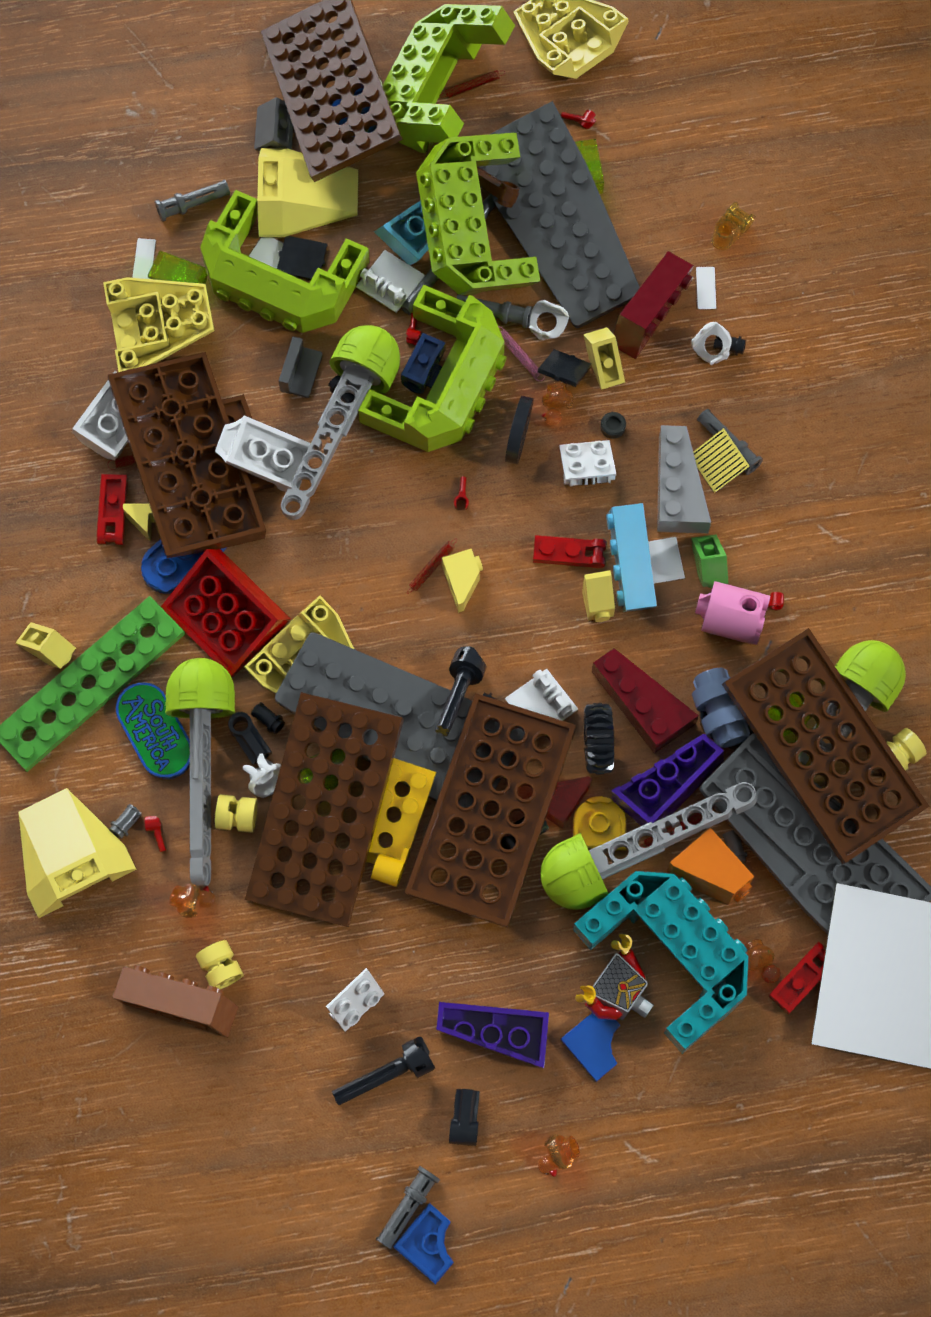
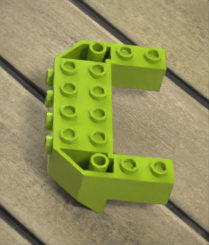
M444 4L415 23L383 83L403 138L399 143L425 153L430 142L440 143L449 137H458L464 125L463 121L451 105L436 104L459 59L474 60L482 44H506L515 24L502 6Z
M517 133L449 137L433 147L416 172L432 272L459 295H476L483 291L528 287L540 282L537 257L492 261L477 172L478 166L509 164L520 158Z
M235 190L218 221L210 220L200 247L214 294L223 301L230 300L237 303L243 310L255 311L268 321L275 320L290 331L297 330L304 333L336 323L361 278L362 270L370 262L369 249L346 238L328 272L317 268L310 283L241 253L240 247L258 218V204L256 198Z
M423 284L413 304V318L456 336V341L426 400L417 396L412 407L369 389L358 412L360 423L430 452L462 441L465 433L470 434L475 423L473 417L476 412L480 413L486 400L483 397L486 391L490 392L496 381L494 375L497 369L502 370L507 357L504 356V339L493 312L474 296L469 295L466 302Z

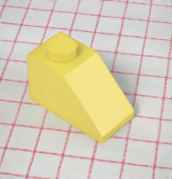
M607 327L583 334L590 363H592V368L601 390L625 383L615 335Z
M472 549L442 558V568L458 613L464 611L480 580V571L483 570L479 556L474 557Z
M611 571L584 575L582 594L588 621L604 622L609 620L610 617L614 616L615 611Z
M30 622L16 641V644L48 665L59 669L70 661L72 653L76 649L56 630Z

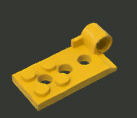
M396 758L393 759L366 861L375 864L371 879L394 887L398 886L437 772ZM400 781L407 782L410 786V792L405 797L397 795L395 787ZM397 807L400 809L402 815L398 822H391L387 818L389 808ZM383 832H388L393 837V843L388 848L382 847L378 841L380 834Z

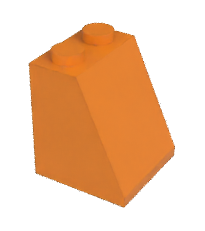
M711 828L669 863L666 873L675 874L678 879L684 878L692 889L727 905L734 900L737 903L743 900L750 893L749 890L752 888L751 882L754 878V875Z

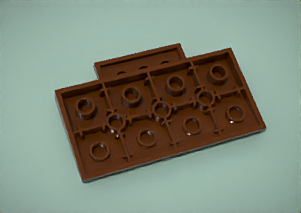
M206 352L109 374L108 381L166 558L205 552L206 549H222L265 539L266 528L254 492L272 488L274 484L227 464L215 452L225 425L234 423L243 416L251 419L252 416L244 394L221 399Z

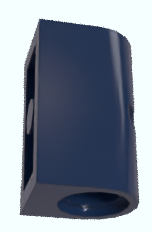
M422 333L401 373V383L405 388L417 394H423L426 387L432 388L442 369L439 362L446 350V343Z

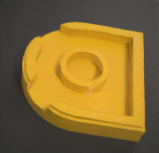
M602 796L591 797L583 802L574 813L573 836L581 833L588 850H591L626 833L625 813L610 798ZM619 847L615 851H626L627 848Z

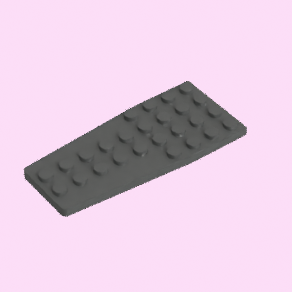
M553 101L491 133H517L520 158L509 164L478 167L497 179L511 182L520 188L519 196L512 208L498 204L494 200L495 196L491 193L490 195L528 257H537L539 274L560 306L568 312L569 320L573 326L581 328L629 303L640 286L588 166Z
M314 632L308 635L275 695V702L294 715L300 694L303 692L403 717L404 722L394 758L437 772L428 797L436 802L472 704L471 700L464 697L448 736L436 733L435 728L451 690ZM322 717L316 719L314 727L321 732L324 731L327 727L326 719ZM491 720L485 724L484 729L488 733H495L499 730L500 725L497 721ZM342 725L339 729L340 737H350L352 734L351 725ZM519 728L514 729L510 733V738L513 741H521L525 732ZM375 730L368 731L364 736V741L367 745L374 744L378 739V734ZM481 745L476 750V755L480 758H486L491 753V748L487 745ZM504 754L501 758L502 764L508 766L514 754ZM362 756L363 759L371 763L368 756ZM472 770L468 773L467 779L472 783H477L482 779L483 774L479 770ZM501 778L494 780L492 786L495 790ZM400 781L401 783L410 788L407 782ZM465 794L459 798L458 803L461 807L468 808L473 804L474 798L471 795Z
M751 734L700 786V792L705 798L717 793H726L725 789L742 782L749 783L755 788L757 795L756 804L736 815L734 812L725 821L800 908L827 935L836 883L926 902L931 901V886L883 839L842 865L755 734ZM814 782L816 787L823 789L817 783ZM742 790L737 794V799L741 802H747L752 797V793L748 790ZM833 797L829 799L830 808L834 811H839L841 803ZM719 801L713 807L720 814L726 811L727 804ZM846 820L844 822V829L849 834H854L856 825L853 821Z

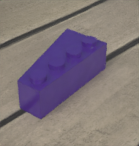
M702 734L676 750L675 754L665 760L658 761L652 768L632 777L631 781L620 787L619 785L611 790L613 802L641 826L649 822L654 823L673 814L724 762V750L708 736Z
M439 1002L437 1031L544 1069L549 1012Z

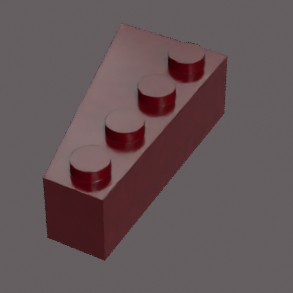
M669 251L664 255L619 315L614 331L618 350L637 359L659 324L666 318L671 306H675L678 302L681 291L683 289L687 290L693 280L691 272L694 265Z
M615 648L593 662V675L653 753H656L696 725L699 717L698 714Z

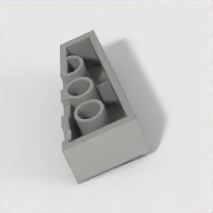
M661 425L658 451L657 532L708 534L711 519L687 426Z

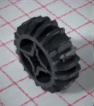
M588 704L584 708L583 723L586 769L589 774L603 775L604 773H611L614 767L615 755L612 708L609 704Z

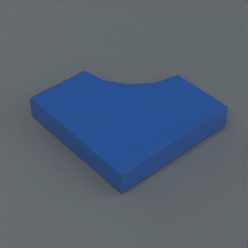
M591 1013L563 1036L561 1041L593 1080L597 1082L617 1065L612 1055L611 1041L613 1034L620 1027V1024L617 1020L598 1019Z
M429 1203L395 1243L393 1248L436 1285L454 1263L447 1254L444 1244L445 1232L451 1221Z

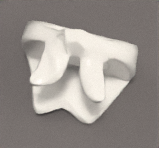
M540 300L535 304L529 316V329L539 340L557 338L564 332L569 315L563 307L546 300ZM545 312L552 313L557 319L555 328L548 332L540 330L537 326V318Z
M717 322L706 324L691 340V346L697 355L710 365L719 363L729 357L732 338L730 333ZM710 335H717L722 340L723 348L718 355H710L705 349V341Z
M260 754L257 758L259 768L255 769L250 765H244L242 768L250 775V782L248 784L250 792L257 797L264 798L274 793L281 764H273L268 759H265L263 754Z

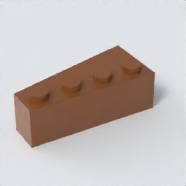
M134 965L133 969L123 967L112 998L121 1004L155 1015L159 1011L161 1012L160 1015L177 1022L184 1018V1022L205 1031L207 1026L218 1032V1035L228 1038L239 1006L222 994L223 990L209 985L206 989L199 988L198 983L188 979H183L182 982L174 981L172 975L159 972L157 976L149 974V969Z

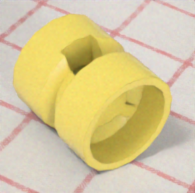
M904 728L893 737V742H886L905 771L908 769L909 763L915 764L927 754L921 740L908 728Z
M220 794L216 805L215 828L231 830L233 827H236L238 831L253 833L257 818V798L242 797L240 800H236L235 796Z
M227 940L216 942L196 954L201 969L208 972L205 977L209 985L219 989L235 983L244 976L238 962L232 960L234 954Z

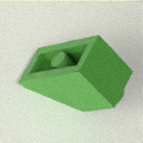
M717 535L691 538L697 574L702 586L713 588L714 581L729 584L727 555Z

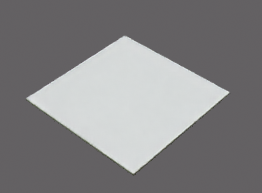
M836 883L812 1034V1045L931 1069V902Z

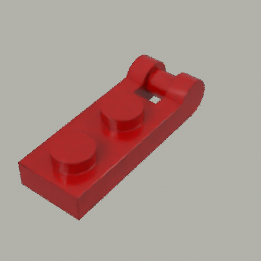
M101 474L97 544L105 545L106 542H115V545H124L125 513L123 504H126L127 475ZM107 526H115V532H106Z
M535 535L533 563L603 568L605 567L603 551L606 550L607 541L604 539L588 540ZM585 550L593 551V556H585Z
M819 941L769 994V997L788 1015L821 980L823 965L819 968L812 962L817 957L824 963L825 950L823 948L825 946Z

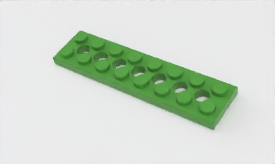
M151 596L147 597L0 725V744L28 772L181 639L185 632ZM147 626L155 628L154 635L149 638L141 635L142 629ZM127 643H132L136 646L135 651L129 655L123 654L121 652L122 647ZM107 660H112L116 663L115 668L110 672L102 670V664ZM88 677L96 679V684L91 689L82 687L83 680ZM72 694L76 696V702L72 706H64L62 704V700L66 695ZM54 712L56 714L54 722L50 724L42 722V717L45 713ZM28 729L36 731V736L33 740L24 741L22 739L24 731Z

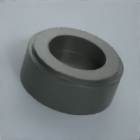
M617 412L605 414L601 420V432L608 438H619L625 432V418Z

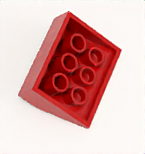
M206 549L161 606L214 661L221 664L228 671L231 677H234L291 619L221 549Z

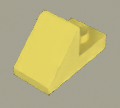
M123 504L126 518L151 541V523L154 522V518L149 504Z

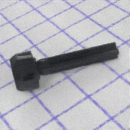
M464 646L458 648L451 661L449 671L455 682L435 728L436 733H442L443 736H448L468 686L479 684L486 672L487 666L474 647Z
M417 1037L401 1045L403 1057H399L333 1090L332 1094L336 1103L341 1105L409 1070L411 1073L414 1072L417 1078L433 1071L435 1066L429 1057L430 1051L423 1038Z

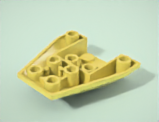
M529 0L513 12L538 62L554 75L575 79L614 52L629 22L628 18L614 7L594 0Z
M261 148L258 161L257 197L259 237H286L357 216L358 169L346 167L314 182L310 177L301 152L288 148Z
M130 277L103 282L107 306L112 316L117 345L115 354L119 372L155 364L214 332L206 284Z
M319 595L270 640L244 668L263 687L277 693L310 633L320 634L352 649L354 647L339 615Z
M67 788L19 811L26 890L38 918L63 907L62 900L108 877L113 882L137 870L125 845Z

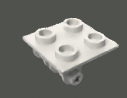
M384 250L369 270L366 268L362 270L360 274L362 279L356 288L397 313L425 275Z
M610 440L559 445L564 470V485L569 484L570 487L582 485V479H584V484L588 485V478H591L592 485L595 484V478H597V483H610L611 480H615L616 470Z
M547 669L543 672L541 670L536 671L533 674V679L505 698L508 704L562 721L578 710Z
M366 968L326 1007L330 1011L329 1015L333 1020L338 1022L344 1031H347L360 1020V1017L370 1007L375 1006L379 1002L384 992Z

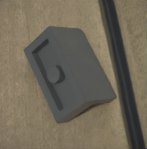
M275 97L257 108L254 149L260 151L261 148L271 145L275 148H288L292 150L293 124L285 101Z
M292 337L279 378L280 391L309 398L323 357L322 352L304 348L303 339Z

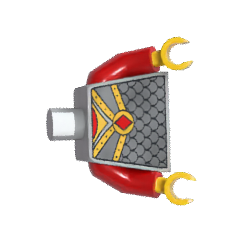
M619 934L622 943L613 940L611 946L615 950H620V953H616L593 986H580V989L584 991V995H576L575 1000L579 1003L585 1002V1006L598 1019L624 1020L631 1009L645 1018L654 1006V1004L641 996L648 983L631 948V937L626 934Z

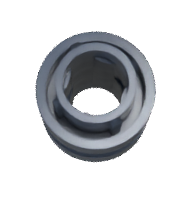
M722 667L707 670L694 678L693 683L696 690L693 691L692 698L697 711H706L707 716L701 720L706 736L713 738L720 748H728L744 742L749 737L750 732L748 723L722 686L725 681L731 678L728 671Z

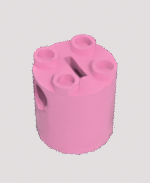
M714 581L711 593L706 595L700 593L695 614L701 615L704 619L701 631L757 645L764 625V616L768 608L770 596Z

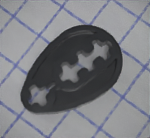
M520 397L509 434L505 462L517 465L519 463L534 398Z

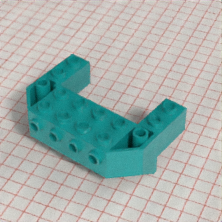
M635 871L575 922L573 931L592 950L628 918L633 924L641 918L703 988L699 996L700 999L670 1024L664 1032L666 1037L683 1054L719 1021L721 1022L747 996V949L740 940L732 939L727 933L729 931L728 927L721 919H714L709 913V906L702 898L696 899L690 892L692 890L691 886L684 878L678 879L675 874Z

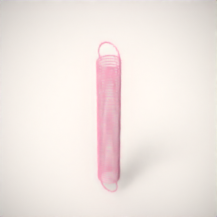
M503 329L502 334H505L509 340L508 343L512 342L510 345H506L510 348L509 350L514 354L515 350L513 351V347H510L513 344L519 352L514 355L518 357L517 359L521 364L526 366L525 368L528 369L530 374L537 373L538 367L531 363L532 360L523 350H520L521 347L516 342H513L512 340L514 339L509 334H506Z

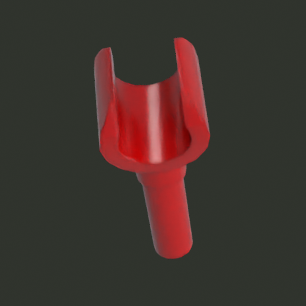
M586 110L582 116L566 112L561 113V118L579 122L585 129H590L596 122V119H594L596 114L591 110Z
M412 312L410 326L406 332V342L416 345L422 332L416 330L417 320L413 318Z
M464 476L460 477L458 496L454 498V508L456 510L459 500L466 502L465 510L469 507V499L466 497L467 478Z
M772 592L768 608L778 611L784 605V594Z
M156 816L145 817V830L154 831L159 851H166L161 835V820Z

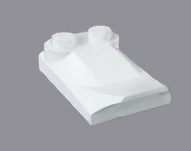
M107 381L72 428V433L81 443L107 459L115 460L121 454L128 439L109 381Z
M243 416L238 421L224 426L215 452L227 464L271 482L278 489L286 492L288 488L292 490L291 481L311 443ZM300 480L297 483L298 489L300 488L302 480Z

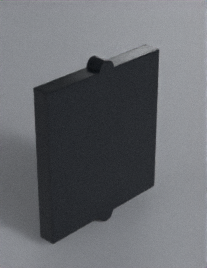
M286 236L282 251L278 253L280 258L277 269L294 277L311 281L317 268L322 269V266L326 264L324 259L328 244Z
M554 349L538 368V373L551 377L555 381H561L576 387L589 371L592 363L576 358L575 355H568Z

